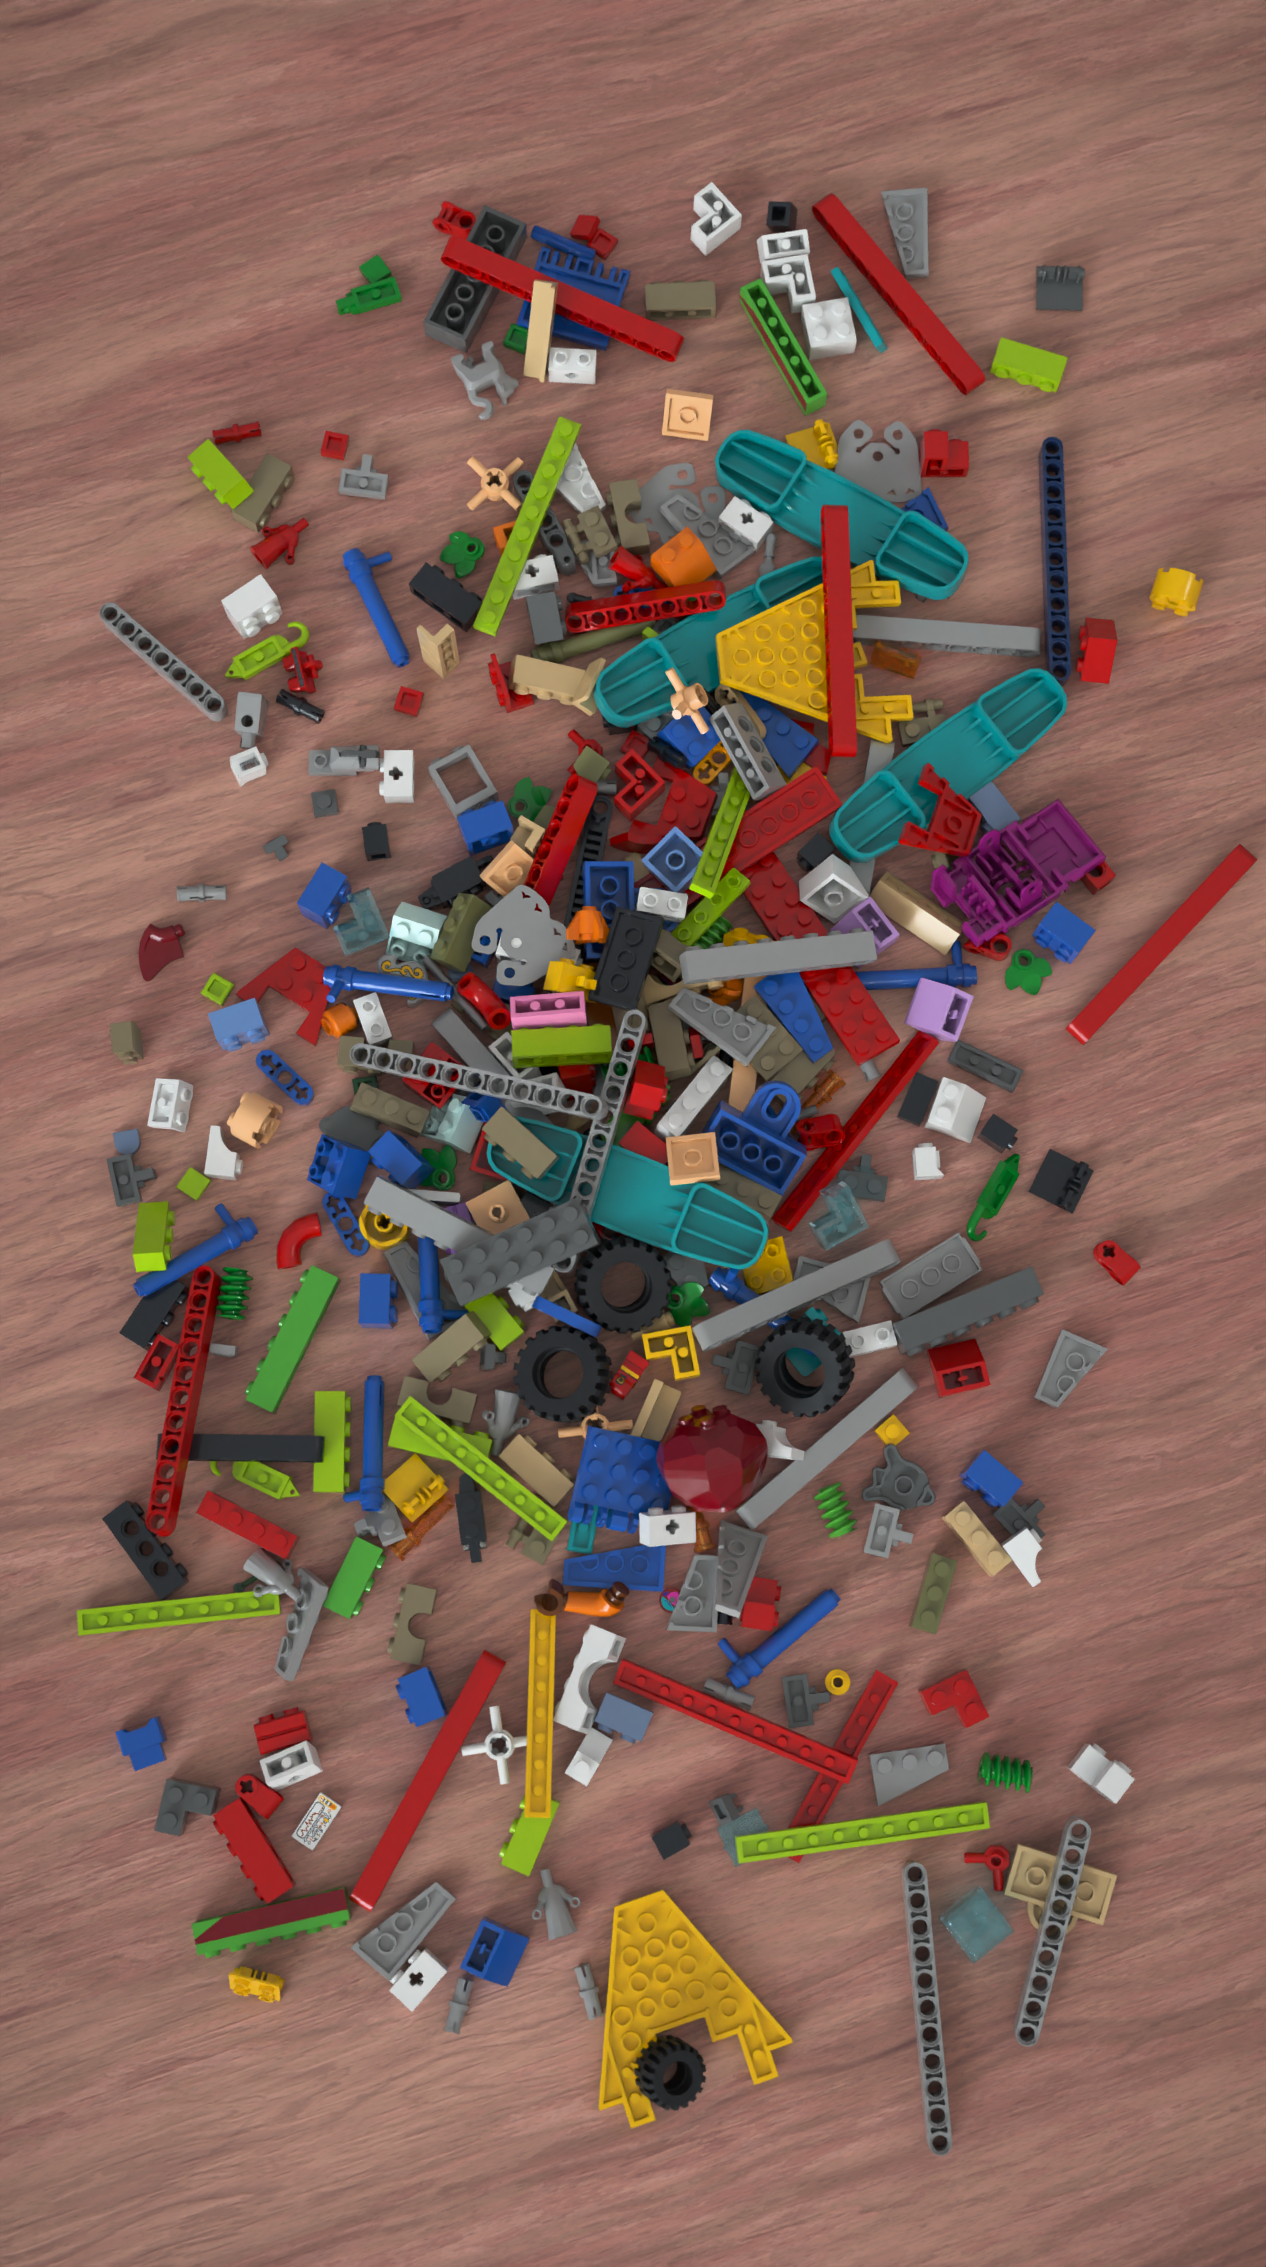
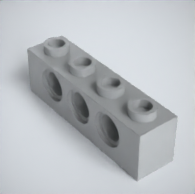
M742 703L724 705L709 717L711 724L753 800L767 798L787 785Z

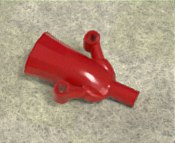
M302 518L293 526L283 524L278 526V528L264 527L262 534L265 539L251 546L250 550L266 570L287 549L288 553L285 555V561L288 565H293L295 563V547H297L299 540L298 533L308 527L309 524L305 518Z
M622 546L618 547L612 555L608 569L634 581L628 580L622 585V590L625 593L636 588H649L651 586L655 589L668 588V585L656 578L653 568L643 563L641 555L637 554L634 556Z

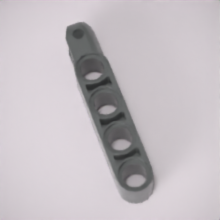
M527 470L518 471L513 479L515 495L522 504L534 479L532 473ZM522 482H527L530 484L528 487L525 488L519 486V484ZM549 506L544 521L550 522L551 525L548 527L541 526L538 537L547 553L553 555L554 563L561 574L570 576L576 573L575 557L567 543L566 534ZM554 541H560L562 545L554 547L551 545V543Z

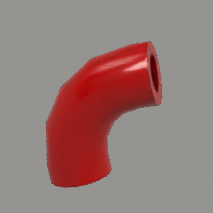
M469 972L465 974L457 985V991L481 1012L491 1028L495 1030L506 1028L511 1022V1013L504 1002L474 973Z
M318 1212L295 1219L282 1232L276 1251L278 1270L302 1265L301 1249L303 1245L312 1238L322 1236Z

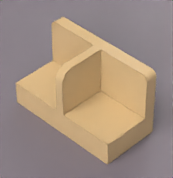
M520 815L518 819L519 826L512 835L511 840L531 857L535 858L546 831L541 826Z

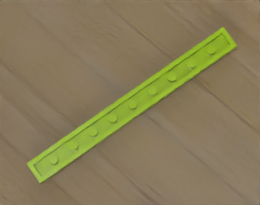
M559 416L474 622V629L496 637L580 433L581 424Z
M982 1801L735 1836L738 1863H746L989 1829L990 1822L987 1802Z

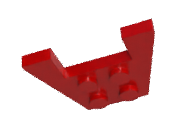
M657 755L653 770L664 781L672 782V786L657 825L633 819L629 832L642 836L660 834L666 836L676 826L690 840H702L718 798L717 793L682 769L675 768L668 762H662Z
M927 763L922 768L917 784L938 795L928 829L926 831L908 821L903 825L898 843L966 857L970 854L982 814L961 794L957 795L949 787L950 783L944 777L940 778L933 771L935 768L930 763Z
M295 947L236 993V996L243 1001L255 998L257 1003H259L268 988L278 992L309 1012V1015L296 1034L316 1046L322 1026L321 1019L327 1004H329L326 997L331 988L323 983L326 966Z

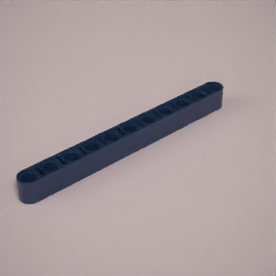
M1048 437L1042 443L1038 456L1046 671L1055 677L1063 687L1071 674L1064 457L1061 440L1057 437ZM1046 449L1054 450L1055 454L1048 453ZM1047 471L1055 472L1056 476H1050ZM1047 493H1054L1057 498H1051ZM1048 515H1054L1058 520H1051ZM1049 537H1055L1059 542L1054 543L1049 540ZM1050 559H1056L1060 564L1053 565ZM1050 582H1058L1061 587H1053ZM1051 604H1058L1061 610L1053 609ZM1052 626L1060 627L1062 632H1055ZM1052 649H1060L1063 655H1056ZM1060 671L1064 677L1058 678L1053 672Z

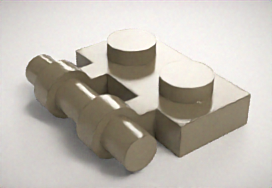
M598 505L578 514L577 517L580 524L576 526L573 525L571 519H566L562 522L565 528L564 533L574 547L572 551L575 557L579 558L581 564H586L590 561L587 554L594 551L598 559L618 548ZM583 533L586 534L589 541L585 544H582L579 535Z
M932 698L924 699V702L912 704L913 713L926 711L927 717L914 719L913 714L911 721L898 722L897 726L902 747L912 746L923 736L946 721L945 714L935 715L934 709L943 708L942 699L933 700Z
M520 1517L515 1528H511L508 1534L510 1537L505 1545L515 1549L518 1541H521L525 1544L521 1554L543 1565L562 1530L553 1541H550L535 1528L530 1537H527L523 1532L528 1522Z

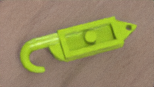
M299 621L288 623L287 627H298L301 630V636L291 643L280 635H273L233 657V663L225 674L226 678H244L246 681L280 662L287 655L291 654V648L298 647L300 649L307 643L309 639L308 628Z
M210 1461L212 1472L220 1476L221 1472L216 1467L217 1461ZM234 1462L232 1473L236 1480L282 1501L283 1498L301 1496L291 1481L292 1477L263 1463Z

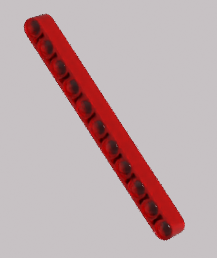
M830 193L814 204L812 212L817 221L962 394L968 395L983 384L986 378L980 367L842 202L833 193Z
M456 236L449 237L441 256V261L446 266L531 303L535 279L557 282L556 314L664 361L675 362L684 342L683 336L676 331Z
M823 504L821 508V546L830 757H855L857 752L848 506Z
M1239 844L1066 1027V1030L1084 1045L1258 859Z
M206 1265L198 1267L192 1276L146 1516L147 1528L162 1537L171 1535L176 1528L217 1311L215 1308L218 1305L217 1298L220 1295L219 1287L222 1285L221 1277ZM211 1275L210 1281L203 1284L204 1279ZM207 1299L206 1304L203 1307H199L200 1302ZM202 1323L201 1328L194 1332L195 1326ZM197 1347V1352L190 1356L192 1348ZM189 1371H193L191 1378L185 1380L186 1374ZM188 1395V1400L181 1404L183 1396ZM184 1419L183 1425L176 1429L177 1422ZM175 1444H179L178 1450L172 1454V1447ZM174 1468V1474L167 1478V1472ZM169 1493L168 1501L162 1503L163 1496ZM164 1518V1525L158 1529V1521Z
M484 1649L351 1893L350 1901L369 1912L373 1910L506 1664V1661Z

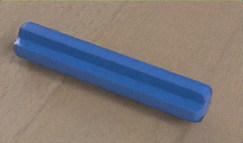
M535 225L531 231L532 239L573 255L576 258L583 257L590 260L595 258L596 251L538 225Z

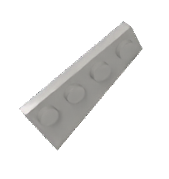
M436 1881L350 1948L390 1981L456 1897Z

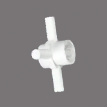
M499 1706L489 1707L492 1732L487 1736L485 1742L461 1746L462 1756L486 1752L490 1758L497 1760L500 1784L510 1783L507 1758L512 1755L516 1747L526 1746L527 1735L513 1737L508 1731L502 1729ZM502 1737L506 1741L507 1746L504 1747L503 1752H499L497 1748L492 1746L497 1738Z

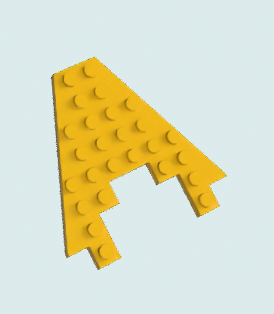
M869 560L851 569L853 631H856L855 608L897 607L901 604L899 580H875L873 560ZM823 583L716 634V651L719 681L721 684L828 722ZM854 674L857 733L884 743H891L893 741L891 722L911 721L913 719L911 695L864 697L862 674Z
M661 1889L614 1906L599 2110L601 2111L623 2103L631 2129L656 2120L650 2099L640 2092V2087L635 2082V2079L638 2078L634 2075V2069L638 2068V2064L635 2063L637 2057L641 2058L642 2053L640 2051L643 2047L645 2049L649 2047L648 2042L651 2040L657 2041V2033L705 2017L713 2042L738 2034L754 2085L778 2077L770 2051L793 2043L791 2036L668 1894Z

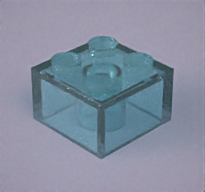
M979 1886L938 1917L973 1964L1014 1932Z

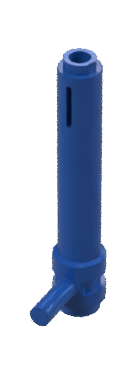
M359 548L351 549L344 553L343 565L350 572L349 578L356 585L392 663L398 668L404 667L410 663V654L372 577L373 571L371 569L391 561V554L388 551L366 559L365 554Z
M955 941L951 947L953 964L946 965L945 967L855 972L866 990L917 988L920 978L955 988L959 985H962L963 988L977 985L976 966H970V963L963 964L960 941Z
M336 964L326 966L323 975L324 985H329V988H331L326 997L330 1003L336 1001L342 989L347 991L357 989L442 1002L452 1000L454 996V986L447 982L357 970L356 967L350 966L346 968Z
M426 1236L425 1239L418 1237L421 1299L418 1302V1309L421 1313L419 1326L422 1327V1333L432 1334L442 1331L444 1319L459 1320L464 1314L468 1313V1310H443V1301L440 1300L438 1247L433 1244L435 1240Z
M222 1203L218 1204L215 1207V1211L226 1227L222 1228L221 1232L168 1261L167 1270L150 1271L136 1279V1283L133 1284L139 1297L143 1295L146 1297L230 1249L235 1250L241 1246L242 1242L251 1241L258 1234L254 1222L250 1217L240 1218L235 1221Z
M718 1266L708 1280V1283L712 1285V1289L717 1292L721 1291L726 1299L729 1301L733 1300L739 1305L760 1296L746 1286L744 1281L737 1276L738 1269L729 1268L728 1270ZM786 1315L767 1325L775 1330L792 1318ZM801 1348L812 1357L815 1355L811 1351Z
M377 1375L368 1376L364 1384L363 1478L360 1479V1490L343 1495V1500L346 1503L360 1500L359 1503L362 1505V1510L367 1512L381 1511L382 1505L385 1503V1496L382 1495V1490L385 1489V1479L382 1478L384 1381H382L381 1376Z
M832 1588L828 1591L825 1589L751 1653L747 1652L742 1657H740L726 1638H723L718 1643V1646L733 1663L729 1667L730 1670L726 1673V1676L738 1690L742 1686L745 1688L750 1684V1679L754 1676L757 1678L762 1674L763 1668L839 1605L840 1597Z

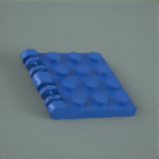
M541 247L535 271L618 307L621 306L629 283L630 270L621 269L618 280L615 282L618 267L613 266L608 280L601 278L605 269L603 263L598 264L595 275L592 276L593 260L578 257L574 270H571L574 261L573 255L568 254L563 268L557 266L560 260V251H554L549 264L552 250ZM524 300L517 321V325L529 329L531 302ZM555 313L553 337L604 351L607 350L610 341L609 336Z
M588 1426L568 1511V1520L577 1523L582 1521V1524L588 1525L593 1516V1505L599 1506L595 1523L597 1527L602 1528L606 1523L607 1529L625 1532L627 1529L628 1533L634 1534L639 1524V1513L648 1512V1508L661 1507L663 1511L668 1510L672 1494L659 1471L656 1461L657 1450L661 1441Z

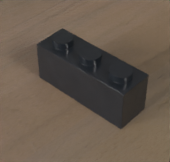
M426 562L410 581V592L467 633L476 620L483 603L482 599L476 593H469L464 590L463 585L454 578L450 580L438 566H431Z
M175 1280L150 1295L143 1296L119 1333L149 1351L156 1336L161 1333L164 1326L168 1327L174 1320L175 1314L173 1313L178 1305L182 1306L189 1296L187 1293L189 1288Z

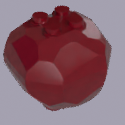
M697 1405L691 1408L689 1415L678 1418V1422L666 1434L657 1450L656 1461L671 1494L683 1504L691 1506L695 1511L729 1512L738 1508L752 1495L767 1462L768 1446L765 1437L755 1423L731 1414L730 1409H727L726 1405L716 1406L712 1409V1412L706 1409L705 1405Z

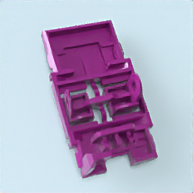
M1056 799L1039 812L1033 813L1022 820L1021 824L1015 820L1000 831L993 829L987 832L979 841L978 846L970 851L969 855L960 857L953 862V869L951 871H947V867L944 864L939 866L932 872L930 889L939 899V903L944 909L955 902L963 910L970 921H965L962 924V931L978 947L983 944V941L987 942L1001 931L1007 933L1010 926L1014 928L1059 898L1062 891L1065 893L1069 891V883L1072 882L1073 884L1086 873L1103 863L1106 856L1063 803ZM1000 839L1020 863L1025 860L1027 865L1016 869V862L1000 845ZM1029 869L1034 871L1030 874L1034 881L1029 877L1021 881L1018 877L1022 871H1028ZM1010 882L1013 887L1005 888V898L1002 894L998 895L996 893L1003 884Z

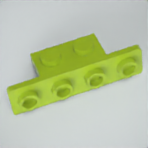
M732 868L718 883L711 899L705 897L671 933L672 936L682 944L689 947L693 946L751 884L750 880L738 870Z

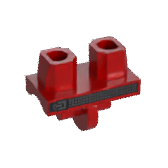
M298 647L291 648V654L282 659L283 666L287 672H296V676L287 681L289 690L294 693L305 691L312 694L316 692L313 679L319 677L317 671L323 668L322 661L314 660L313 654L307 655V652L299 651Z

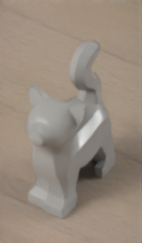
M492 341L482 344V363L474 365L472 356H468L467 360L464 361L461 353L451 358L457 376L464 382L469 400L472 404L485 408V411L479 415L480 420H486L494 413L493 403L486 398L478 397L480 392L495 385L497 394L505 406L507 405V398L513 395L514 390L519 386L518 380L507 375L502 363L495 357Z

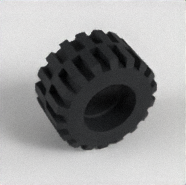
M667 2035L666 2038L659 2036L656 2042L651 2040L648 2042L649 2047L647 2049L643 2047L640 2051L642 2056L641 2058L637 2057L635 2062L638 2064V2068L634 2069V2075L638 2077L635 2079V2082L640 2087V2092L656 2105L665 2110L672 2109L676 2111L679 2110V2106L682 2108L689 2106L688 2102L690 2100L694 2102L697 2099L695 2096L697 2092L701 2093L703 2089L701 2083H704L706 2080V2076L703 2075L706 2071V2065L702 2063L704 2059L698 2054V2051L680 2038H675L672 2035ZM677 2062L675 2075L670 2081L663 2084V2076L666 2069L671 2064Z

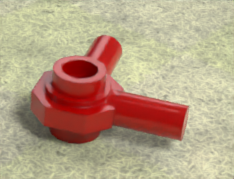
M575 729L568 733V737L579 746L578 756H580L586 746L603 756V747L595 739L585 740ZM572 764L567 771L571 775L577 774Z
M990 1845L984 1853L964 1854L965 1863H985L993 1871L994 1890H1004L1003 1871L1009 1866L1010 1859L1009 1851L1003 1845Z

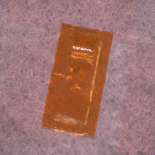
M877 640L869 664L914 679L922 656H919L918 652L913 654L907 652L906 648L901 650L898 647Z

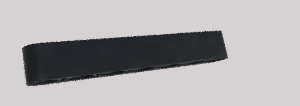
M158 1434L156 1459L158 1458L162 1434ZM193 1434L188 1461L324 1462L325 1437L315 1435ZM175 1444L172 1447V1454L178 1450L179 1444Z

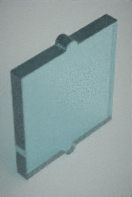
M757 1808L717 1827L724 1843L723 1848L728 1851L735 1867L743 1864L738 1863L735 1836L766 1832L768 1830V1825H764Z

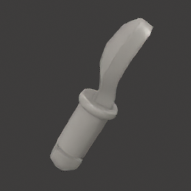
M772 532L767 534L765 539L766 547L763 557L766 559L760 565V577L774 571L772 559L775 558L774 549L777 538Z

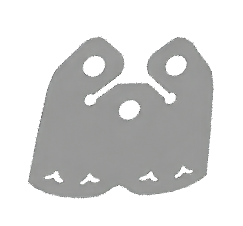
M861 420L852 422L843 432L838 443L837 454L839 458L835 466L836 474L892 503L910 501L922 494L917 442L913 434L902 422L895 421L884 431V438L896 449L900 450L899 454H895L894 450L886 443H870L861 450V453H857L856 448L864 445L873 435L871 428ZM856 429L863 430L864 436L858 439L854 436L853 433ZM895 430L902 432L903 436L900 440L893 438L892 434ZM880 451L883 454V459L875 461L873 459L874 452ZM908 488L914 490V492H909L908 494H905ZM894 490L897 495L887 493Z
M680 463L661 469L639 489L641 497L639 513L636 510L629 512L636 523L646 522L647 531L658 532L663 544L671 540L668 536H676L678 532L659 511L661 505L676 494H679L700 509L698 497L688 489L671 490L669 488L671 484L674 486L693 484L696 478L693 465L690 463ZM680 470H685L688 476L686 479H679L677 473ZM719 486L704 487L700 493L702 505L705 508V512L702 514L718 522L719 516L725 510V492ZM715 493L718 496L717 502H709V494ZM651 518L652 525L648 521H644V519Z
M519 884L478 921L472 939L474 951L484 954L495 952L498 937L496 930L502 928L500 946L510 958L525 959L527 961L525 965L508 960L498 963L496 978L503 985L524 986L547 974L550 961L560 962V958L570 960L575 958V945L573 940L566 939V927L559 921L550 918V910L546 901L536 891L525 885ZM522 892H524L525 895H529L530 898L523 899ZM536 904H538V908H540L542 912L535 910ZM554 928L557 929V933H560L561 936H560V935H555V936H554ZM488 936L491 942L489 945L483 946L480 944V938ZM519 938L522 942L521 946L513 948L511 946L512 939ZM565 943L567 944L566 948L569 950V952L562 950ZM513 968L515 975L512 978H507L504 975L505 969Z

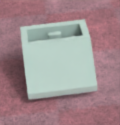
M401 902L393 915L386 954H395L399 960L405 962L416 961L424 966V968H427L422 960L427 955L431 956L447 916Z
M453 1094L441 1110L435 1106L432 1107L420 1135L442 1145H450L454 1150L470 1154L484 1122L476 1120L469 1109L470 1106L461 1103L466 1098L465 1096Z

